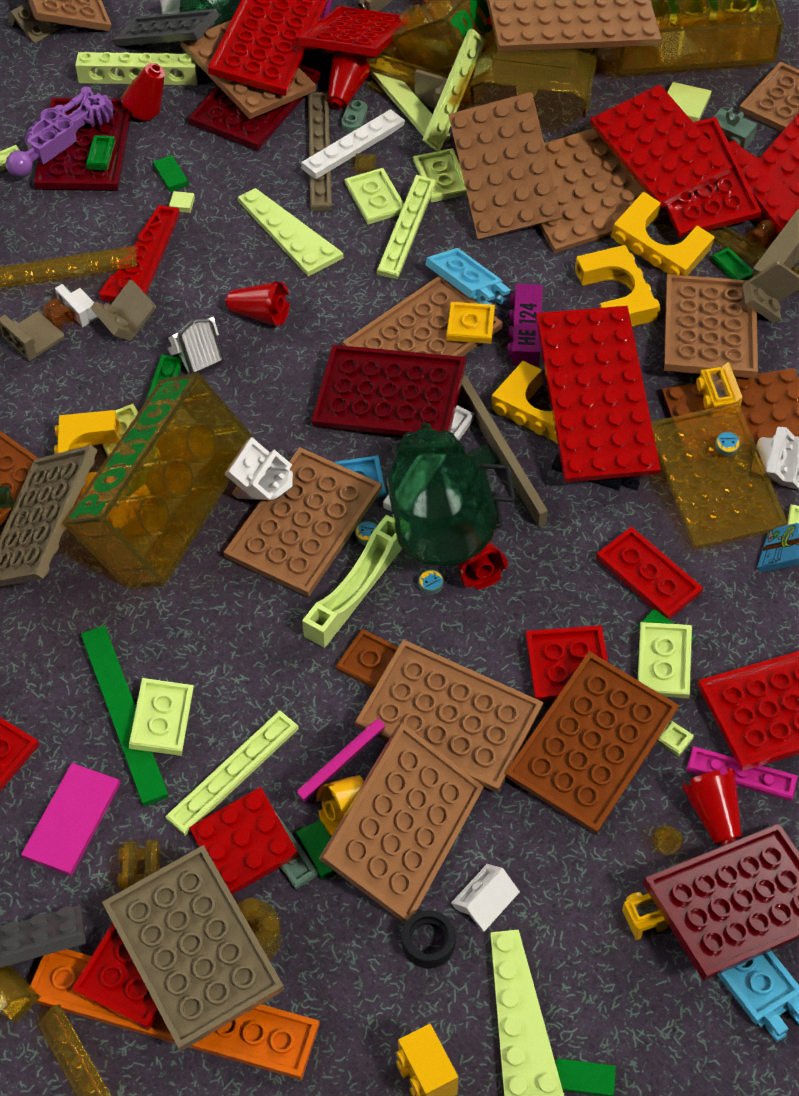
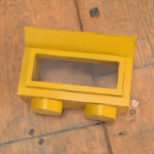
M728 362L722 367L701 370L700 378H697V388L704 396V407L706 410H709L711 418L739 414L743 396L730 363Z
M636 892L626 898L622 911L636 940L641 939L643 931L655 927L657 932H660L668 927L666 920L649 893L642 895L641 892Z

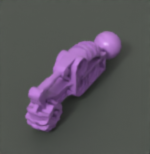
M83 87L81 93L71 99L66 105H57L54 108L43 110L41 117L32 124V127L27 130L25 135V143L29 150L27 152L18 150L11 152L6 158V168L9 173L20 178L27 176L32 170L33 161L36 160L44 165L71 146L77 139V130L84 124L89 123L92 127L95 125L101 126L102 123L108 124L109 120L113 118V104L111 100L108 99L107 95L101 96L100 93L93 95L90 87ZM80 104V107L77 110H75L69 115H66L67 111Z

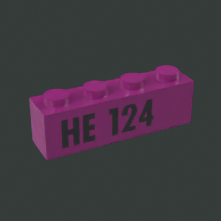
M516 284L515 293H511L510 306L515 307L510 309L509 323H514V326H509L508 339L513 340V343H508V356L512 357V365H519L522 361H525L533 366H539L540 340L536 314L542 313L543 285Z

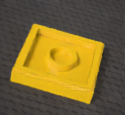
M450 302L446 341L491 344L495 305Z

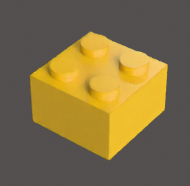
M431 1024L398 1039L399 1051L396 1052L398 1058L396 1064L402 1077H409L412 1086L409 1089L412 1096H456L458 1094V1075Z

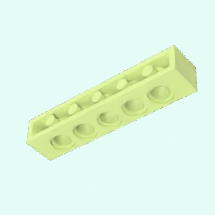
M78 52L75 65L79 83L131 84L149 63L159 64L165 72L164 85H197L199 78V65L187 53Z

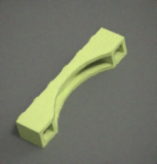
M388 515L382 519L372 532L365 549L347 577L330 595L316 602L302 620L305 638L323 648L328 645L407 543V525Z

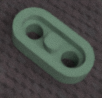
M354 100L348 104L342 118L343 130L353 132L363 125L368 113L365 102Z

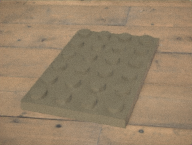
M87 445L33 461L0 536V587L44 579L48 574L49 564L59 548L58 543L62 534L68 527V519L71 512L77 506L76 500L86 484L87 474L95 463L94 458L98 451L96 448Z
M204 845L102 902L180 1052L285 990L284 985Z

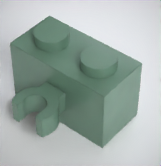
M733 107L728 111L720 108L714 117L717 118L727 141L735 140L742 148L746 149L755 137L757 123L743 118L744 113L742 111L738 115L733 114Z

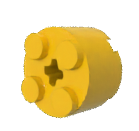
M360 775L323 784L318 788L317 802H322V810H318L319 817L331 836L364 782Z

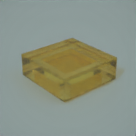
M356 154L355 173H367L376 170L377 154Z

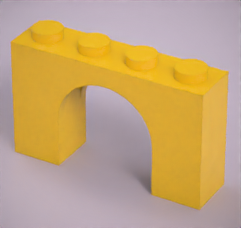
M642 192L614 223L611 238L619 244L626 245L634 254L646 259L653 266L660 268L667 274L688 276L711 250L715 236L696 226L679 244L662 245L655 242L647 234L646 228L657 217L661 202Z
M626 245L576 257L575 272L582 286L605 280H615L627 285L632 291L623 298L600 303V308L628 306L632 326L657 320V314L660 311L659 301L654 299L650 285L645 282L641 268L637 267L634 255L629 252Z
M522 361L492 394V410L498 415L505 416L516 424L531 429L536 434L543 435L558 444L552 411L536 409L528 402L542 386V369Z
M116 411L59 415V425L55 426V434L58 439V445L54 447L55 454L87 445L120 443V421ZM106 471L90 472L87 474L86 484L76 500L77 506L87 496L92 494H98L99 496L95 505L103 501H107L106 504H112L119 498V495H116V487L106 492L94 490L95 481ZM106 477L102 482L112 483L117 480V477ZM87 501L85 506L91 505L92 501Z

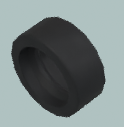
M425 910L412 915L405 922L402 930L403 952L414 965L425 969L437 968L445 964L453 955L456 942L455 928L450 919L437 911ZM431 924L442 929L445 934L444 947L434 954H425L417 951L412 944V936L418 927Z

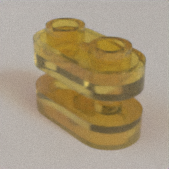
M159 839L147 840L146 848H138L137 840L125 841L124 846L119 847V862L123 863L122 872L118 873V889L124 890L160 870L161 851ZM145 859V874H138V860Z

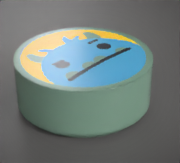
M732 432L720 433L715 442L716 451L726 457L735 455L740 447L739 437Z
M370 521L358 524L355 529L357 542L366 546L377 525Z
M436 570L422 572L419 576L420 590L428 595L439 593L443 588V576Z

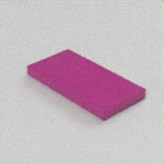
M376 719L298 789V797L304 803L309 800L321 785L328 783L381 735L386 725L380 719Z
M71 763L21 854L22 858L72 877L121 784L120 780Z

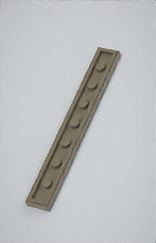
M328 92L308 94L310 157L330 145ZM331 171L316 180L310 176L311 211L332 210Z
M464 374L459 395L468 410L475 413L474 420L501 465L509 466L513 485L537 526L545 525L547 523V508L468 377Z

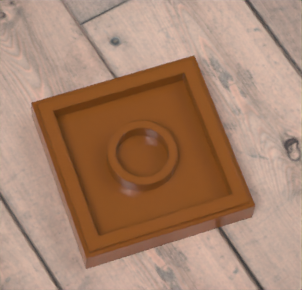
M361 629L335 668L337 671L374 689L397 651L398 646Z

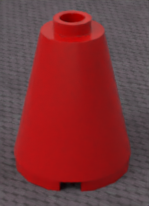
M339 51L332 58L327 101L333 109L340 110L346 108L370 74L369 63L359 54L350 56Z
M147 64L122 94V106L125 111L127 108L132 112L131 116L134 118L150 121L155 116H158L161 111L165 72L159 64Z
M278 281L234 289L227 294L225 304L230 312L278 327L280 326L279 323H285L289 313L290 302H286L285 296L289 295L286 284Z
M469 524L459 525L452 531L451 541L460 577L465 586L468 588L470 586L476 587L477 590L497 583L502 578L500 575L502 571L508 568V560L504 553Z
M730 768L727 769L728 774L721 775L720 770H715L691 778V785L689 786L685 782L682 784L683 792L715 845L721 844V846L737 841V839L742 837L736 775L734 769Z

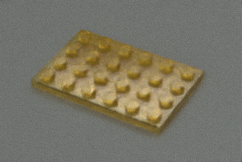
M738 402L651 422L658 457L694 550L765 534L777 527L788 525ZM732 432L739 437L740 447L735 455L726 457L716 451L715 442L720 433Z

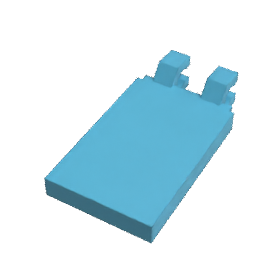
M459 248L427 257L425 264L427 267L469 298L476 299L477 303L493 305L487 302L490 300L500 305L507 303L508 299L503 296L510 294V289L502 283L503 280Z
M772 951L718 974V977L755 1025L759 1024L760 1027L765 1025L776 1042L785 1038L787 1035L785 1032L789 1029L779 1015L788 1010L799 1026V985Z

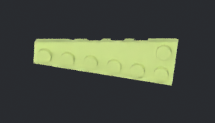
M256 188L238 196V202L307 276L344 258L343 253Z
M519 930L490 932L504 1096H564Z

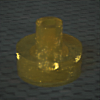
M671 825L661 826L654 833V847L665 855H671L680 848L682 835Z

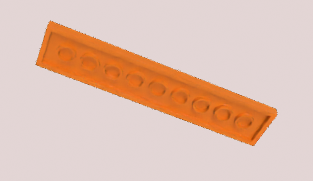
M65 949L42 957L26 994L27 1001L176 1044L160 1012L148 1031L73 993L72 988L92 956ZM260 1004L188 1048L302 1080L320 1023L319 1020Z

